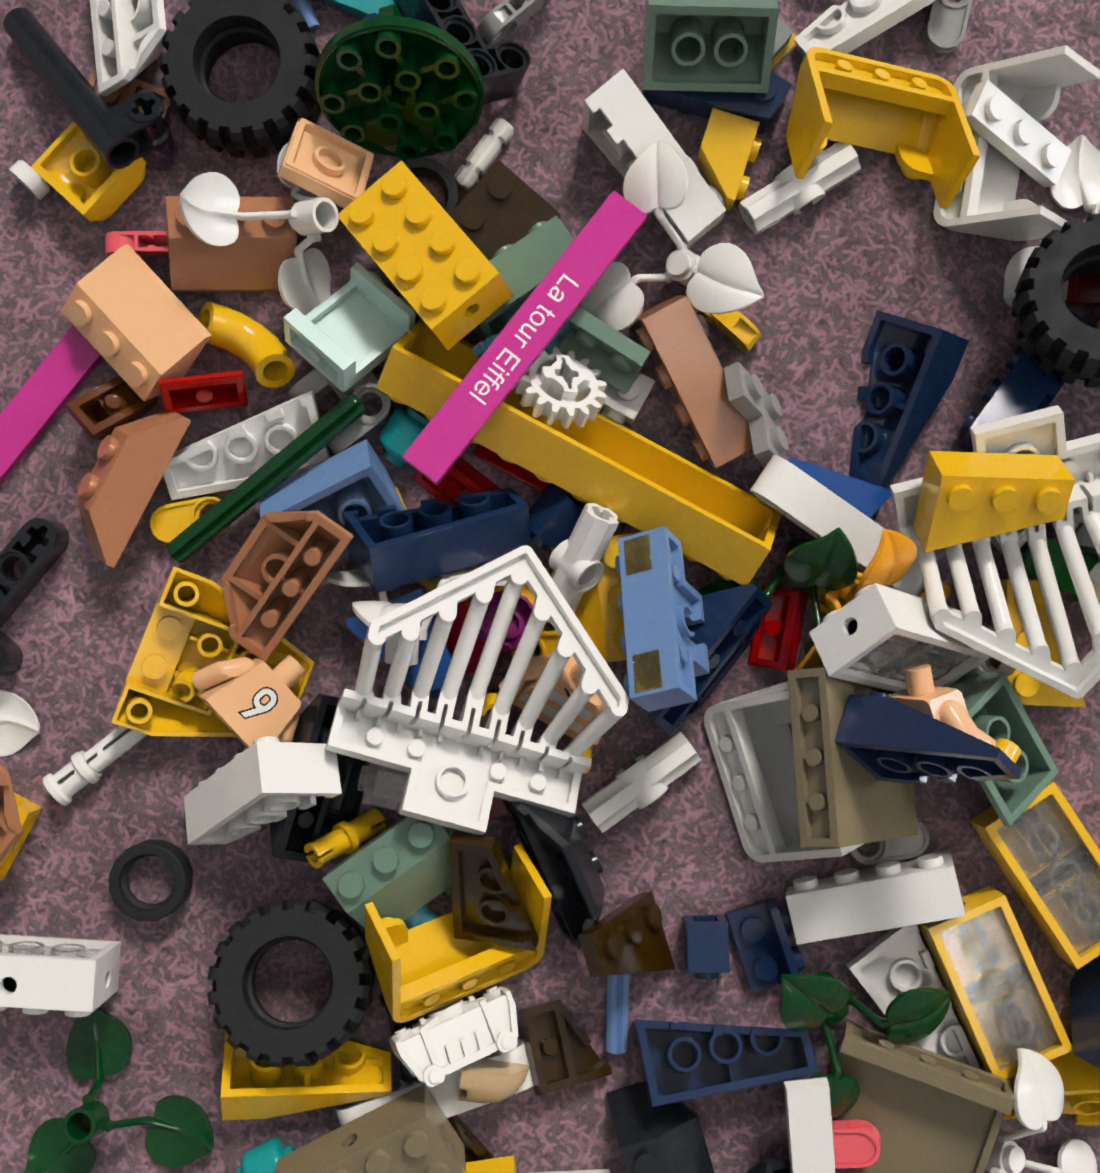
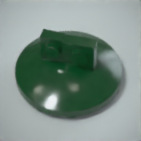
M395 4L379 8L378 17L360 20L336 33L323 48L318 59L315 74V93L319 106L331 125L341 133L342 138L372 152L386 156H396L403 161L436 155L455 149L474 130L483 109V78L477 62L466 47L455 37L437 26L421 20L402 17ZM397 145L396 154L383 148ZM421 147L428 148L426 151L421 152Z

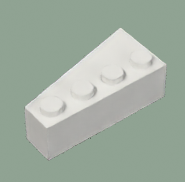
M624 68L584 100L582 129L624 179L633 162L654 142L662 141L674 148L679 154L688 174V192L680 207L671 210L663 209V212L681 240L688 245V248L722 221L726 212L723 197L716 188L706 183L695 163L682 150Z
M271 736L254 740L250 747L236 754L233 760L225 766L216 769L212 776L199 782L196 788L184 796L188 845L228 844L260 830L261 824L278 822L287 818L288 810L297 807L301 810H306L317 805L316 796L333 798L342 794L337 753L325 750L326 744L280 742L278 737Z
M950 849L899 861L883 862L874 867L861 870L857 868L844 869L835 872L832 877L819 880L817 876L801 877L793 881L794 886L788 887L785 895L797 945L966 916Z

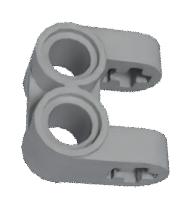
M315 368L299 380L288 392L293 399L313 390L316 403L333 390L341 400L349 394L356 395L363 404L370 398L376 397L382 400L383 406L377 415H363L328 444L335 455L365 439L371 438L384 428L394 412L393 401L387 394L376 389L378 380L371 371L343 393Z

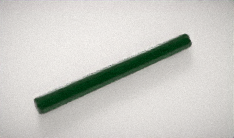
M354 394L346 396L169 542L167 551L170 556L178 563L187 561L366 413V408L361 400Z

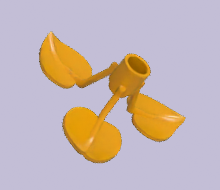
M883 529L878 549L864 573L862 574L857 571V577L850 586L837 591H829L825 599L832 604L834 610H839L842 608L839 600L845 599L847 602H850L855 598L856 593L866 586L873 585L874 583L887 586L898 582L907 573L916 559L918 552L916 544L902 533ZM942 583L947 602L951 594V588L946 583ZM925 591L919 596L920 598L927 599ZM813 645L794 670L824 667L815 645Z

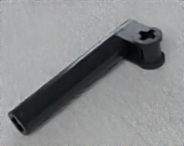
M16 8L7 13L3 21L4 30L109 167L113 169L127 167L138 158L153 150L164 147L171 139V129L168 122L162 117L164 106L160 97L151 92H139L110 108L30 10ZM139 106L142 107L143 113L139 112ZM153 129H157L158 136H155Z

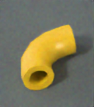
M206 302L203 305L197 320L212 335L207 344L224 349L240 358L251 368L260 385L267 388H278L290 382L296 370L291 355L274 334L262 324L241 312L214 302Z

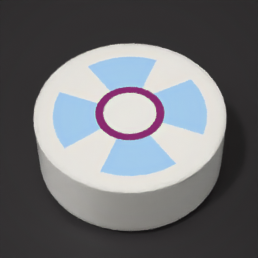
M18 160L9 168V171L40 201L50 192V186L25 161Z

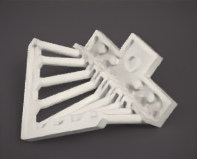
M1056 405L970 427L973 452L1058 455L1075 479L1064 519L1053 521L1052 523L1088 630L1091 634L1092 650L1081 661L1076 652L1049 555L1045 524L1024 528L1062 665L1051 660L1050 649L1045 641L1021 556L1017 530L999 534L998 539L1029 649L1016 643V631L1012 625L994 561L990 537L971 541L996 632L982 626V614L978 607L962 544L945 548L962 615L950 610L946 604L935 552H924L912 527L923 477L890 485L897 529L899 533L906 535L917 546V556L927 597L930 619L934 628L1078 699L1085 696L1100 680V605L1075 535L1073 509L1078 508L1100 558V433L1066 441L1064 412Z
M524 545L371 621L364 641L355 690L344 689L337 703L325 750L407 772L408 776L399 814L463 832L483 835L487 829L493 797L511 802H523L567 817L574 815L582 773L590 767L592 760L581 755L627 713L629 696L533 549ZM508 578L459 720L452 719L458 691L487 607L493 597L495 584ZM526 583L535 597L533 610L486 725L482 728L479 727L486 691L522 588ZM473 596L434 712H427L430 690L453 621L457 615V604ZM437 614L408 705H402L401 691L419 636L420 622ZM549 619L560 636L557 646L511 734L507 735L505 733L512 703L544 626ZM399 634L382 697H375L373 685L382 646L385 640ZM573 656L583 671L580 684L536 743L531 742L530 738L534 725L568 660ZM596 692L605 705V709L563 750L556 749L560 738Z

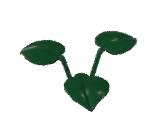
M839 527L813 541L802 538L789 541L785 546L784 564L776 565L775 575L766 590L762 592L770 599L782 577L792 587H809L815 627L822 623L816 585L824 590L837 591L850 586L857 577V558L850 541ZM721 580L706 585L697 591L704 595L742 585L733 580ZM755 580L750 581L749 584L752 583L761 590V586L758 582H756ZM812 638L804 642L806 655L814 645Z
M823 971L814 975L781 974L779 1016L783 1025L792 1031H809L822 1025L833 1070L831 1075L818 1074L810 1079L827 1078L830 1086L831 1115L833 1119L849 1111L855 1105L861 1089L855 1077L851 1075L841 1076L842 1069L829 1022L836 1023L843 1020L849 1012L848 1006L852 1005L880 1028H887L886 1035L890 1042L894 1044H909L927 1037L941 1024L949 1009L951 995L948 990L939 991L933 988L911 989L894 998L886 1009V1018H882L858 1001L853 993L848 991L845 984L835 979L834 975L830 972Z
M98 1007L90 1015L75 1019L66 1047L67 1064L73 1076L78 1080H88L96 1076V1081L88 1094L82 1097L83 1105L71 1110L65 1118H52L38 1127L29 1145L24 1173H90L96 1161V1150L89 1140L104 1131L110 1132L113 1129L144 1124L152 1125L145 1136V1145L151 1158L162 1166L181 1167L212 1152L214 1148L213 1129L202 1107L193 1100L180 1095H171L160 1099L155 1107L154 1117L143 1116L116 1121L110 1120L108 1108L103 1103L95 1101V1096L104 1083V1074L114 1075L126 1067L132 1055L133 1046L131 1034L127 1027L119 1019Z

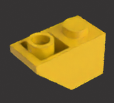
M713 108L697 160L710 185L716 188L723 197L725 209L731 211L735 199L739 201L744 199L750 177L743 175L747 161L755 163L763 139L755 137L760 122Z

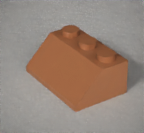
M165 196L170 286L173 293L279 291L278 272L280 265L285 259L295 258L294 249L297 246V234L290 226L288 219L237 220L239 227L237 240L227 246H211L199 240L186 226L180 211V196ZM239 196L240 205L237 212L291 210L294 205V197Z

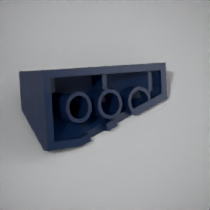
M877 310L862 349L861 363L870 364L868 387H858L857 400L865 401L866 410L865 420L854 427L850 476L883 488L887 487L952 383L969 340L943 329Z
M871 692L869 696L850 694L835 738L836 744L877 780L916 785L926 784L928 776H937L944 783H953L956 781L958 774L976 781L1019 779L1022 771L1000 748L894 700L891 696L880 692Z

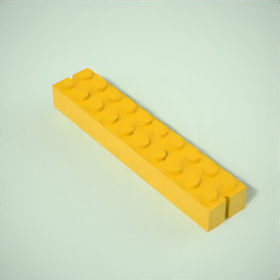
M420 319L409 330L408 334H405L392 346L376 389L387 394L394 402L408 405L423 413L428 420H431L480 357L477 358L472 350L475 346L463 339L447 350L426 323ZM515 388L471 442L490 449L508 463L517 464L529 470L539 480L553 483L568 491L580 502L596 503L599 506L612 510L618 516V522L627 523L642 532L665 526L682 542L683 556L692 562H700L716 571L723 579L727 581L733 580L740 585L750 583L770 552L776 534L775 531L781 518L780 513L757 497L599 412L594 421L587 419L584 427L581 428L574 421H571L568 429H564L558 420H555L549 426L546 423V416L540 415L534 418L531 416L534 410L532 406H521L520 402L523 395L516 394Z

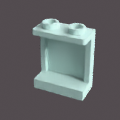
M356 263L350 268V281L307 315H303L295 308L283 317L285 342L344 393L388 357L392 346L405 334H408L409 330L415 325L416 313L406 299L395 295L388 289L375 272L367 271L362 265Z

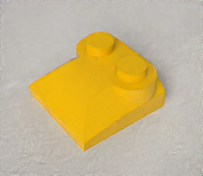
M73 121L37 159L31 168L90 222L109 218L144 180L147 162L140 157L122 169L109 167Z

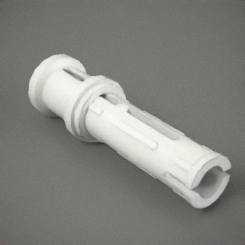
M119 726L87 752L82 750L71 755V761L54 775L49 773L44 776V786L57 802L67 806L72 802L73 795L87 784L97 783L102 776L103 769L129 751L147 735Z

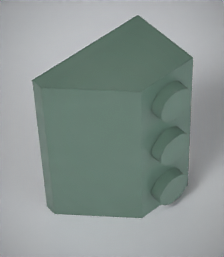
M646 0L643 90L768 93L779 14L777 0Z
M557 215L548 221H541L535 224L525 237L513 245L508 244L501 247L489 261L500 273L514 296L476 327L483 340L503 330L573 242V236Z
M970 671L959 678L950 688H957L962 693L968 714L977 728L988 734L995 741L1000 738L1014 742L1021 749V755L1015 763L1022 770L1019 779L979 781L1003 825L1011 826L1059 771L1006 674Z
M404 816L334 866L322 879L345 912L364 927V905L370 902L374 903L381 919L391 917L405 920L451 887L449 842L453 832L458 831Z

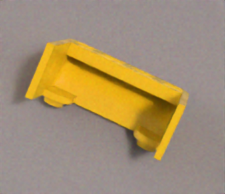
M813 47L807 51L799 68L786 131V140L795 177L799 179L805 178L816 155H820L824 151L827 140L848 143L854 146L895 154L903 175L911 180L918 181L922 179L930 181L939 208L947 210L980 158L979 150L955 87L938 75L820 47Z
M521 843L513 846L510 872L539 938L536 951L454 938L453 912L408 929L405 922L400 918L385 917L381 919L373 902L364 905L366 944L386 1006L395 1022L403 1023L413 1020L522 973L541 960L545 951L552 895Z

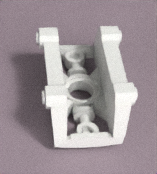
M494 986L487 989L483 997L478 999L471 995L465 1001L460 999L429 1013L428 1018L424 1019L422 1017L418 1019L419 1022L412 1025V1029H406V1027L399 1029L388 1039L393 1053L413 1077L416 1076L420 1082H424L432 1088L444 1082L445 1075L496 1051L506 1053L516 1048L518 1044L517 1037L519 1036L516 1005L510 990L502 986Z

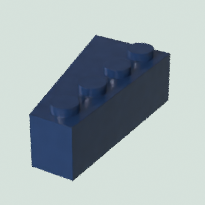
M1071 312L1073 316L1076 317L1082 323L1090 327L1100 329L1095 325L1091 324L1090 322L1086 321L1085 319L1081 318L1080 316L1076 315L1075 313ZM1019 345L1005 365L1011 369L1003 382L997 378L993 381L982 397L983 400L988 402L980 415L972 411L958 431L965 435L959 447L967 452H973L970 427L1047 408L1064 385V382L1060 381L1063 374L1052 370L1049 375L1038 368L1041 360L1037 356L1029 359L1022 350V346Z
M512 488L458 495L457 503L451 504L446 501L436 500V498L421 500L419 508L396 511L395 505L378 507L379 514L358 517V510L342 512L345 529L354 535L348 544L349 555L375 593L395 591L401 586L410 583L432 580L441 574L461 568H473L479 563L499 558L524 545L531 547L528 504Z
M641 1019L633 1021L649 1107L818 1074L808 1031Z

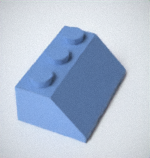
M367 439L281 482L259 500L260 519L266 512L320 511L344 529L342 512L358 510V517L379 514L378 507L395 505L396 511L405 510L386 467ZM348 545L337 561L349 556Z

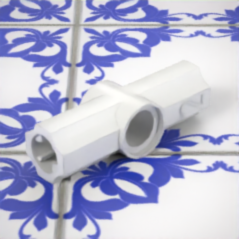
M836 142L820 155H816L804 179L795 177L793 165L784 169L773 179L772 183L739 203L738 208L741 217L748 228L757 235L792 213L794 215L800 214V209L811 201L813 204L819 202L826 195V192L861 170L856 151L851 144Z
M587 503L569 539L561 542L554 549L549 559V566L553 569L550 577L573 612H575L584 592L591 590L602 578L604 565L600 560L619 524L617 521L618 516L612 510L599 506L596 503Z
M681 731L677 732L648 755L642 754L635 759V764L625 771L623 768L615 774L616 778L600 788L599 791L582 803V806L602 833L636 808L642 809L654 802L667 791V785L701 761V758Z

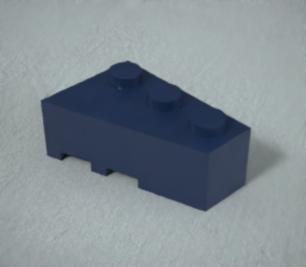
M771 71L768 93L643 90L642 94L650 105L655 104L678 110L677 112L687 115L693 114L709 119L712 109L716 108L760 122L757 133L763 135L784 104L792 84Z

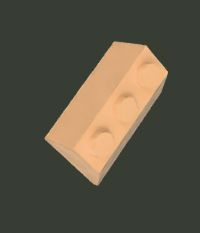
M128 244L120 247L78 281L61 310L66 318L143 401L161 395L158 380L184 377L212 336Z

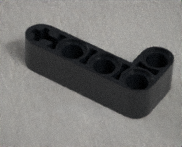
M396 0L406 17L437 26L455 37L466 47L481 71L484 84L483 104L507 99L515 95L531 61L528 51L522 45L513 41H502L486 45L459 0Z
M31 519L21 527L0 553V629L66 550L69 544V534L63 524L48 519ZM43 530L47 531L45 535L49 540L47 545L42 544L44 538L40 534ZM27 548L33 549L31 552L26 551ZM21 559L26 568L23 577L17 579L14 574V566ZM0 630V650L5 657L4 663L0 668L1 677L14 674L20 669L23 663V653L17 643Z

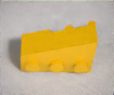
M929 451L912 527L924 552H930L1061 520L1065 517L1075 479L1058 455Z
M1010 579L1000 580L1012 625L1016 631V643L1029 649ZM1029 580L1045 641L1050 649L1051 660L1062 665L1039 581ZM991 620V627L995 629L993 620ZM991 657L992 665L998 668L1001 662ZM1015 670L1013 674L1007 677L1022 705L1087 708L1084 697L1073 698L1018 670Z

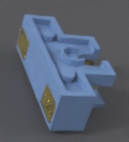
M665 526L619 538V555L615 558V567L621 579L622 594L618 596V606L624 619L625 633L621 635V647L627 659L628 673L624 676L625 691L630 700L648 712L697 701L695 677L709 674L710 669L707 645L705 643L696 645L689 639L695 633L694 631L691 632L687 625L692 626L704 623L705 620L702 595L685 581L682 542Z

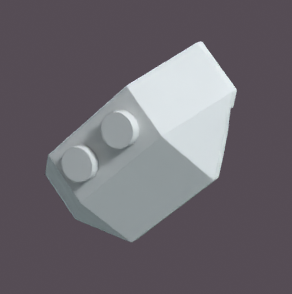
M90 0L99 95L106 97L126 85L160 56L163 49L162 41L166 35L163 0Z

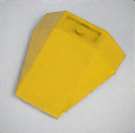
M173 566L156 601L127 673L111 723L149 736L236 737L200 699L198 695L203 691L198 690L189 702H182L180 698L185 692L190 690L189 687L182 683L177 684L175 687L171 686L177 676L185 671L194 673L215 662L240 657L260 659L230 638V621L226 610L223 588L216 582ZM283 637L265 663L273 670L288 655H291L298 661L306 673L289 689L300 700L315 662Z

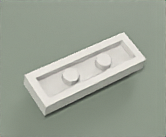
M989 80L976 84L964 110L969 126L1043 188L1056 185L1071 150Z

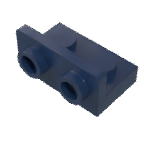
M768 898L725 912L752 993L781 984V974H800L799 971L805 969L798 946H790L786 932L792 930V925L784 906L777 907L774 900Z

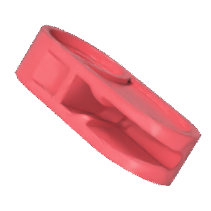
M112 231L105 234L106 257H109L120 247L127 244L142 260L144 258L168 257L167 231Z
M859 1119L832 1120L835 1169L864 1168L877 1162L880 1156L881 1136L873 1124Z

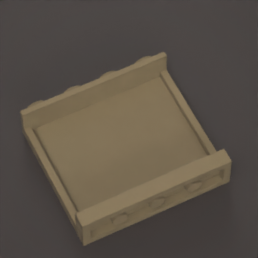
M825 667L787 671L800 847L840 848L918 835L914 784L877 780L835 743L850 694L869 696L871 692H880L886 695L895 692L829 677ZM849 668V669H869V668Z
M846 1021L837 1049L842 1069L841 1076L851 1075L855 1077L861 1090L855 1105L849 1111L832 1120L859 1119L868 1121L879 1131L881 1148L880 1156L873 1165L864 1168L835 1169V1172L985 1173L1005 1114H1011L1015 1102L1013 1081L910 1043L894 1044L889 1041L886 1034Z

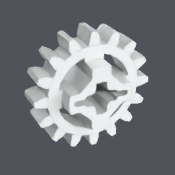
M554 347L550 355L545 350L541 353L516 385L515 393L523 395L520 402L522 407L532 406L534 408L532 417L546 416L547 425L551 426L555 420H558L564 429H568L571 421H574L581 428L584 427L587 419L591 421L596 419L607 397L604 393L607 384L604 381L598 380L601 373L599 369L590 370L587 367L589 359L585 358L578 361L575 359L574 351L570 350L567 355H563L558 347Z

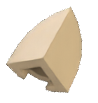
M479 1059L462 1067L458 1100L483 1104L501 1102L514 1095L525 1082L530 1065Z

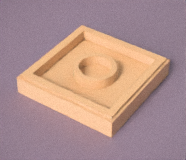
M298 117L277 176L319 197L329 198L334 204L345 208L365 191L375 154L303 117Z

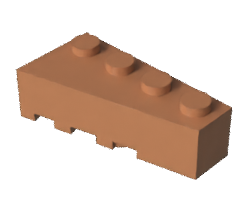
M672 295L643 311L639 319L634 323L637 329L635 331L641 346L650 351V355L657 366L654 368L660 384L664 390L669 388L676 401L672 407L683 427L687 424L695 437L690 443L700 462L702 463L707 460L710 465L718 468L753 449L748 421L728 400L724 370L688 296Z

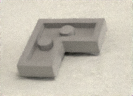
M739 362L724 367L728 400L748 421L754 456L765 467L773 455L786 460L784 451L788 450L789 446L786 435L779 425L778 417L782 416V408L777 397L773 393L768 394L764 390L758 376L755 373L750 374Z

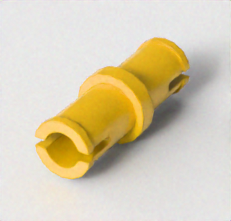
M371 808L366 813L349 822L341 821L335 824L331 832L304 846L305 853L314 851L306 856L308 862L312 867L319 869L325 863L343 853L352 854L357 851L359 844L386 830V823L376 825L385 820L384 816L378 809Z

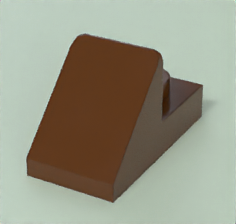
M119 375L66 403L65 409L91 439L103 440L107 435L112 434L115 427L124 425L155 407L158 398L156 396L143 401Z

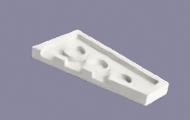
M846 0L841 6L832 5L794 38L795 45L803 59L807 51L813 47L848 54L936 0Z
M313 390L175 451L163 474L171 500L231 490L239 486L320 419ZM326 445L286 479L330 458L328 446Z

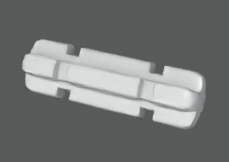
M500 117L494 120L488 128L489 134L483 135L465 159L467 161L466 165H461L454 174L457 185L464 191L470 192L479 182L478 176L480 174L483 176L501 153V145H506L514 135V128L506 120Z

